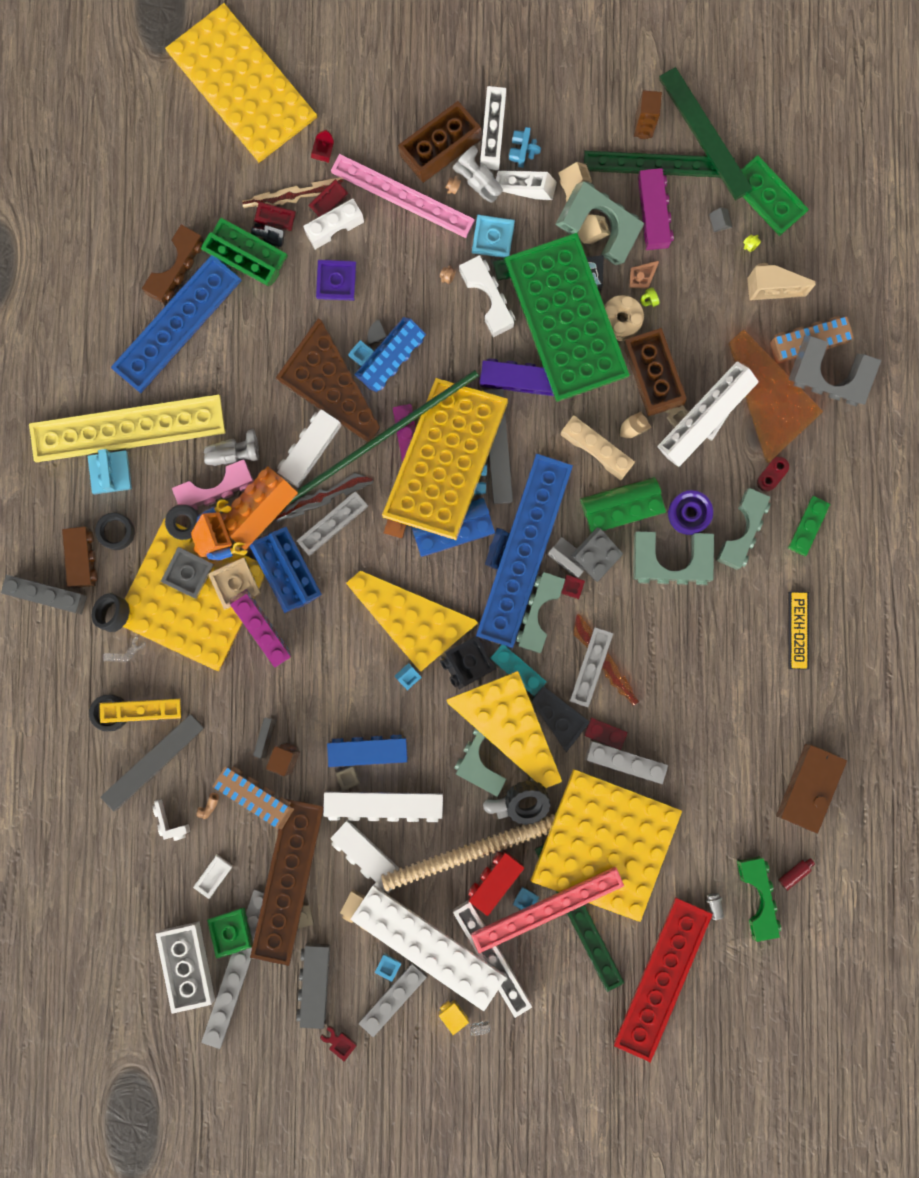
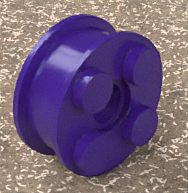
M685 491L671 502L668 509L669 522L679 533L685 535L699 533L710 524L713 518L712 503L701 492ZM687 508H692L695 511L694 517L687 516Z

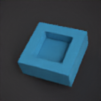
M360 340L348 356L362 366L374 351Z
M409 663L395 675V678L407 690L422 678Z
M521 887L512 904L522 910L537 903L539 896Z
M384 953L375 973L392 982L402 962Z

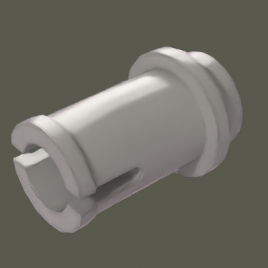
M719 893L707 895L708 899H706V902L709 903L710 911L713 914L712 919L719 920L724 918L721 905L722 897L719 896Z

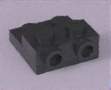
M477 636L440 656L442 658L440 660L441 666L444 670L448 669L451 674V684L454 687H458L459 690L495 670Z

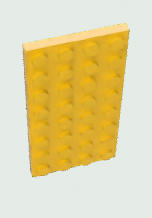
M225 3L221 4L165 48L258 163L317 118V114Z
M435 378L426 402L455 383ZM464 386L421 415L382 516L457 540L507 407L508 399Z

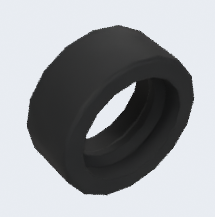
M115 512L108 513L99 519L95 533L98 541L104 547L112 550H122L133 541L135 528L130 519ZM113 520L121 521L126 527L124 539L116 543L108 541L104 535L105 526Z
M112 593L102 595L92 608V622L96 627L108 632L120 630L129 618L130 609L128 602ZM115 603V614L113 618L106 623V612L108 608Z
M116 695L97 697L89 709L91 723L101 731H115L122 728L127 721L115 722L113 724L100 723L98 709L100 703L125 701Z

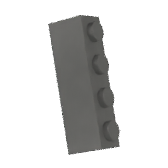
M10 575L5 576L1 594L81 615L87 596Z
M307 943L305 948L301 949V961H304L303 969L300 968L299 981H303L302 989L298 991V1001H301V1009L297 1010V1021H300V1028L324 1029L331 944Z

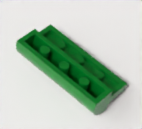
M220 218L213 232H209L201 247V250L268 287L280 275L279 271L288 256L285 252L223 218Z
M655 477L580 498L591 533L597 527L605 531L666 513L661 496L662 492Z

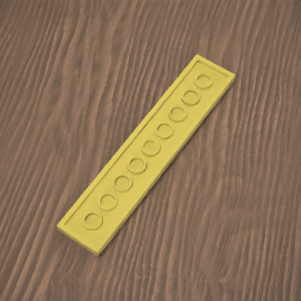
M220 395L29 424L35 462L98 453V450L102 449L114 451L226 433Z

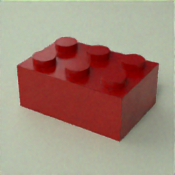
M503 850L502 853H496L492 859V866L490 868L486 867L480 874L481 880L479 883L476 884L474 882L468 890V901L486 916L491 913L524 869L523 863L506 850Z

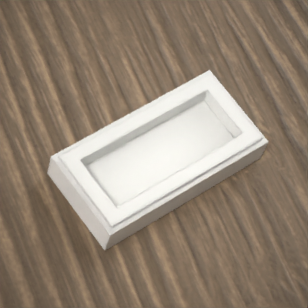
M217 854L193 888L210 899L233 865Z

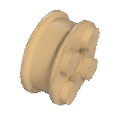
M625 295L611 298L604 307L617 341H625V339L634 337L644 320L641 305L634 298ZM623 315L626 318V321L620 322L617 319V316Z

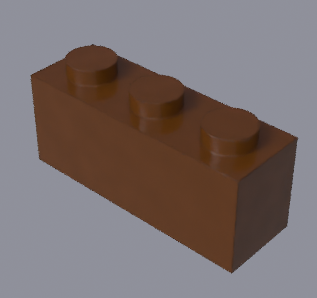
M642 91L635 114L633 137H638L639 139L653 137L660 116L662 92Z
M87 527L62 529L67 587L82 588L96 586L95 581L98 580L96 569H94L96 554L92 550V543H94L93 532Z
M289 743L274 746L266 770L282 776L292 774L300 751H297V747Z

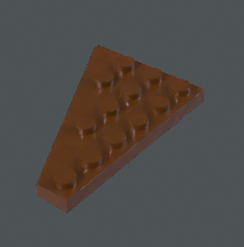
M318 318L275 379L319 410L322 409L338 420L342 426L365 442H369L379 432L380 426L322 320Z

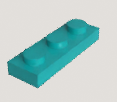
M501 645L490 658L508 675L518 671L525 689L533 696L547 682L504 645Z

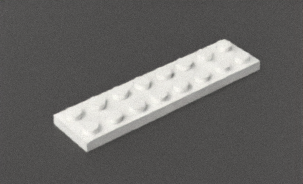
M374 885L350 919L483 1011H485L506 979L505 974Z

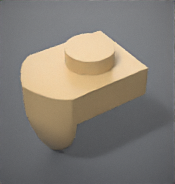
M642 411L630 416L622 423L620 428L621 437L633 438L651 428Z

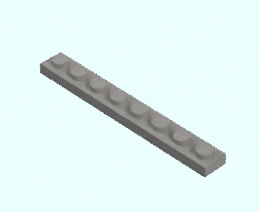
M254 889L246 911L252 941H254L264 892L258 889ZM252 948L231 955L201 1043L218 1049L222 1047L252 959L250 958Z

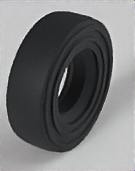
M189 505L173 507L165 518V526L168 533L180 540L192 538L191 532L196 525L199 513ZM179 515L188 516L191 521L190 527L185 530L179 529L175 524L176 518Z

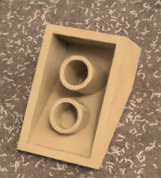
M761 263L755 266L747 278L749 300L806 297L815 286V281L776 265H769L768 263Z

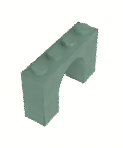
M585 181L576 184L555 225L571 235L579 232L584 220L592 209L602 211L610 221L611 235L601 255L614 265L624 263L644 223L639 220L637 215L624 210L623 205L610 200L607 194L597 191L593 184Z
M656 532L634 533L633 580H638V583L642 584L650 583V580H657V584H669V581H677L679 585H688V581L696 582V585H708V582L713 581L714 534L694 533L691 536V559L689 564L681 571H669L663 568L657 561L655 554Z
M475 728L472 733L476 735L473 742L468 741L463 750L466 752L463 760L459 758L454 769L457 770L456 775L498 797L506 778L491 771L482 764L479 758V747L485 736Z

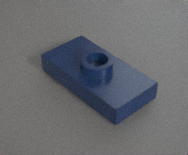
M500 528L496 529L493 541L489 546L485 565L498 570L510 533Z

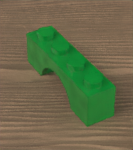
M760 856L737 860L740 880L752 884L760 895L759 909L749 919L752 939L760 942L780 938L781 924L779 920H776L775 912H777V905L771 896L773 885L767 876L769 872L768 862L764 861V858Z

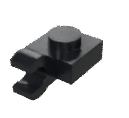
M255 222V225L251 228V234L264 237L263 241L270 245L282 247L286 227L269 222L264 226L262 223Z

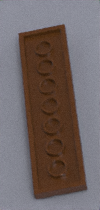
M286 799L291 802L290 806L294 808V811L284 827L278 830L250 958L290 966L324 807Z

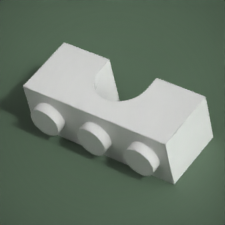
M351 199L303 227L314 249H317L330 242L331 236L337 231L344 228L349 231L364 223V219L354 199Z

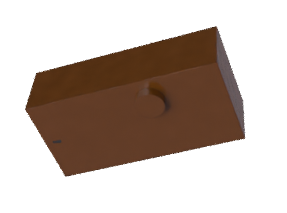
M457 101L398 145L400 156L421 182L424 183L482 140V131L480 125L461 103Z
M662 328L625 339L624 349L647 416L649 417L685 405L687 398Z
M805 744L776 817L818 834L847 760L813 745Z

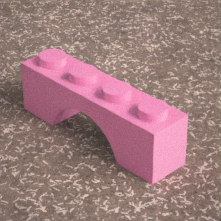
M241 460L226 466L223 481L212 489H200L188 481L173 487L172 490L178 505H189L197 510V507L203 504L205 506L214 504L218 498H229L234 495L233 492L238 490L241 492L245 491L246 487L252 484L254 480L247 462Z

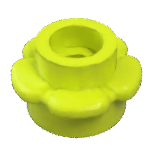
M751 234L744 241V249H747L749 252L754 251L761 243V240L758 238L759 235L753 236Z

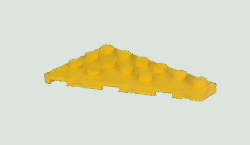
M363 571L358 572L346 582L420 672L478 624L476 620Z
M518 671L447 699L448 704L534 781L541 783L545 788L562 782Z

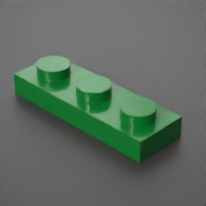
M815 496L810 498L788 549L807 556L830 503Z

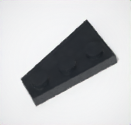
M544 686L532 700V703L567 753L590 721Z

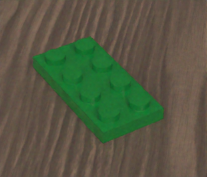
M758 155L741 169L753 188L752 192L743 196V198L779 236L809 211L803 202Z

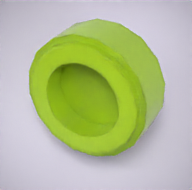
M651 287L645 290L646 293L640 299L641 305L645 307L659 305L660 301L655 289Z

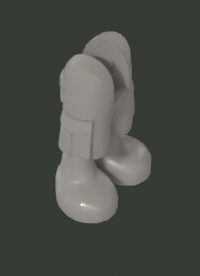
M473 145L459 158L458 162L453 166V170L468 179V184L484 200L486 199L492 203L502 193L503 188L485 165L481 167L477 165L475 156L478 149Z
M248 430L246 440L237 443L233 438L205 446V464L217 466L236 463L239 460H259V446L255 430Z

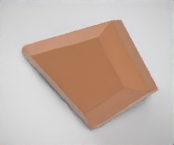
M655 261L632 267L630 269L629 288L648 289L659 262Z

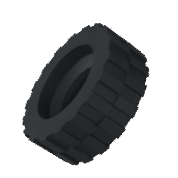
M528 780L518 782L505 795L508 815L518 824H534L537 821H541L549 813V807H551L550 799L546 788L539 782ZM535 797L537 799V803L532 807L520 808L518 806V802L523 798Z

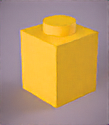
M455 999L452 1002L448 1000L440 1006L439 1017L452 1035L469 1023V1018Z

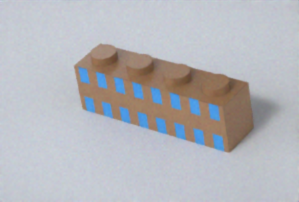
M836 316L823 324L822 321L811 324V327L806 329L798 327L792 330V333L786 334L781 332L774 335L770 345L776 364L796 359L804 336H812L827 341L826 350L848 344L854 339L848 318Z
M225 766L213 787L275 828L282 829L294 811V808L290 806L291 802L283 797L280 799L273 796L274 791L266 786L262 789L258 786L259 782L250 776L245 778L242 776L243 771L235 766L232 768Z

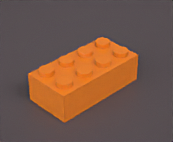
M267 466L266 469L259 473L252 484L246 487L239 498L232 502L230 506L232 510L229 513L221 514L229 537L236 543H245L246 545L241 547L246 550L298 492Z

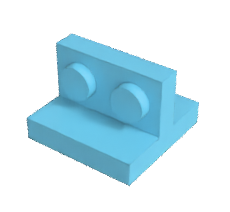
M102 449L98 450V454L88 456L92 494L132 489L128 452L126 450L110 453L108 450Z

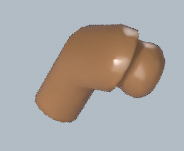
M211 793L206 807H199L196 816L207 819L216 808L219 795Z

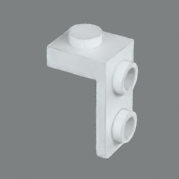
M162 799L154 801L153 812L155 817L159 819L158 832L160 836H163L164 840L173 837L174 841L186 838L185 834L190 832L189 824L169 829Z

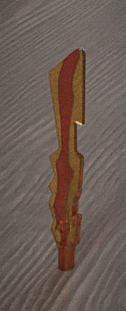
M578 614L573 635L588 648L593 631L582 616ZM607 652L602 666L605 678L609 679L610 684L616 687L619 694L625 696L632 706L636 705L639 701L635 697L630 684L625 676L622 677L620 675L617 665Z

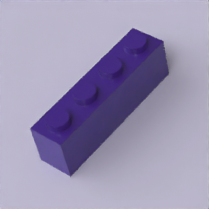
M492 358L487 359V361L483 360L480 387L554 396L544 368L536 367L532 363L517 365L515 361L501 363L497 359Z

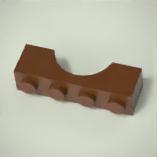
M182 224L171 240L177 249L175 264L165 272H151L142 287L146 295L164 305L173 298L175 288L183 282L186 270L192 267L194 257L202 251L201 247L204 243L201 235Z

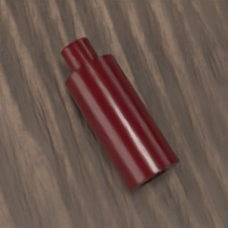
M811 858L806 862L800 861L780 877L778 881L788 891L812 872L810 868L815 865V862Z

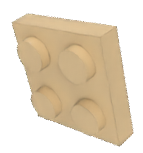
M241 558L208 574L225 610L231 607L230 599L245 589L249 591L252 597L261 594L245 558Z

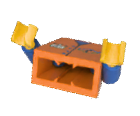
M219 500L215 508L212 507L206 510L197 518L191 536L195 543L193 551L200 557L222 560L232 557L234 553L245 555L248 552L247 550L240 551V547L246 545L245 543L237 542L233 548L230 547L232 543L220 515V511L229 513L232 510V507L225 506L229 503L226 500Z

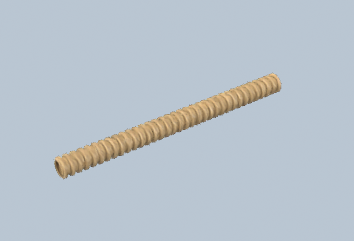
M555 815L546 816L545 819H541V821H537L534 824H522V827L516 826V829L505 830L503 834L500 832L497 836L494 834L491 838L488 836L486 840L483 838L480 842L478 840L475 841L474 844L471 842L469 846L464 845L463 848L452 849V852L446 851V854L440 853V856L435 855V858L423 859L421 863L418 861L415 865L414 863L409 867L406 865L404 869L401 867L398 871L396 869L393 870V873L381 874L383 886L386 891H389L390 888L395 889V886L407 885L409 881L412 883L415 879L416 881L421 877L424 879L426 875L428 877L432 873L435 875L437 871L441 873L443 869L454 868V865L460 866V863L466 864V861L471 862L472 859L483 858L485 854L486 856L491 852L494 854L496 850L500 852L502 848L505 850L508 846L510 848L513 847V844L518 845L519 842L530 841V838L536 839V836L547 835Z

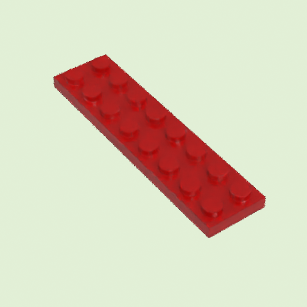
M675 897L613 1043L614 1047L651 1063L712 918V913Z

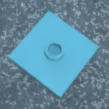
M477 215L472 253L501 258L510 256L515 220Z

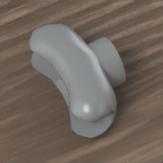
M505 798L499 800L487 799L483 803L484 810L488 814L497 813L498 819L509 816Z

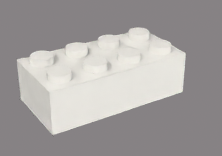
M200 922L167 928L157 932L156 938L171 1013L211 1005L215 1001Z

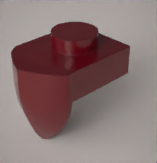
M327 129L317 134L311 158L329 163L334 139Z

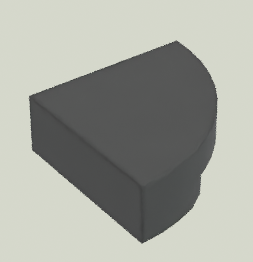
M380 320L375 321L369 328V346L387 337Z

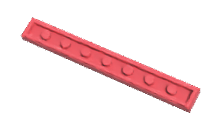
M613 867L470 933L478 953H481L622 888L624 884L617 868Z

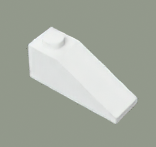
M498 171L496 176L497 182L503 188L502 192L532 199L553 200L557 182L548 172Z

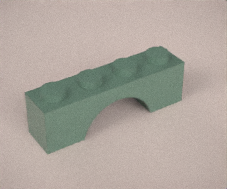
M751 488L744 492L738 509L746 519V530L740 539L723 543L716 561L737 570L742 566L745 567L749 556H747L749 548L752 549L756 542V538H754L755 533L760 531L763 525L762 516L764 513L767 514L771 503H769L770 496Z
M545 572L542 573V576H537L534 586L538 588L536 594H531L528 605H531L529 613L525 612L522 621L525 627L523 631L519 630L516 639L519 642L518 647L541 654L547 634L539 626L538 611L545 602L559 599L565 579Z

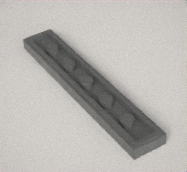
M503 389L484 390L486 393L504 398ZM504 412L489 452L494 504L513 503Z

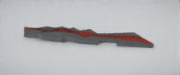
M353 473L328 491L319 489L314 495H306L305 498L298 499L295 504L288 505L284 511L278 514L275 520L278 523L284 519H292L303 515L307 510L316 509L331 503L332 498L342 493L347 496L372 484L373 479Z

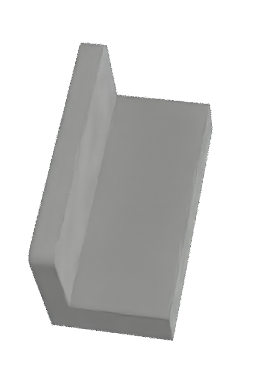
M560 538L547 555L575 578H578L584 571L571 556L576 551V548L564 538Z

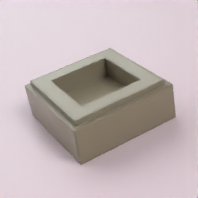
M354 766L335 773L342 791L361 783Z

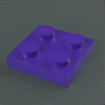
M318 260L316 298L355 301L356 261Z

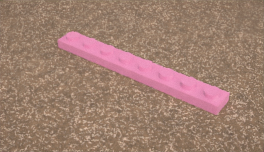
M339 154L331 169L332 174L462 237L467 238L475 222V219Z

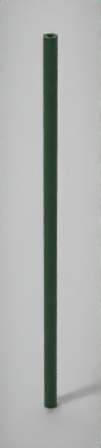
M476 370L296 490L298 494L289 504L479 377Z

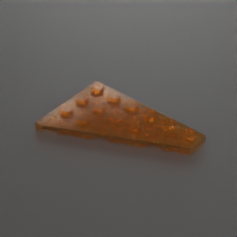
M743 329L729 342V347L734 363L738 361L748 367L759 381L745 398L765 461L769 463L823 411L801 388L793 386L794 382L789 380L788 374Z

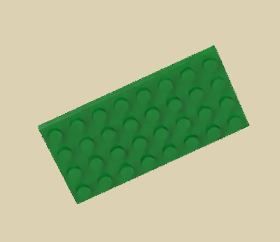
M577 233L504 258L556 402L630 376Z

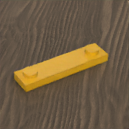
M180 698L100 703V723L181 718Z

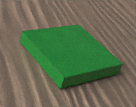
M245 908L207 919L216 959L252 948L253 941Z

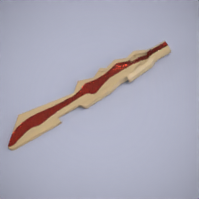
M339 177L313 182L312 187L300 189L294 186L272 194L270 192L263 193L251 199L243 200V207H258L259 202L274 206H283L287 202L297 203L300 197H317L335 179L342 184L343 178Z

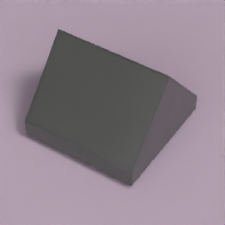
M720 207L709 214L714 232L732 228L728 209Z

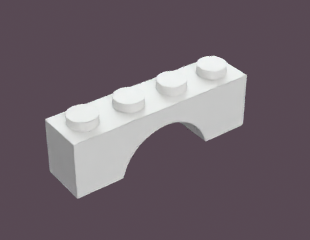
M479 255L459 265V272L468 288H479L490 297L492 305L485 315V322L492 336L495 337L513 328L516 319L512 310L508 311L505 305L507 301L503 293L499 294L497 290L498 283L495 277H491L488 272L490 270L486 260L482 261Z

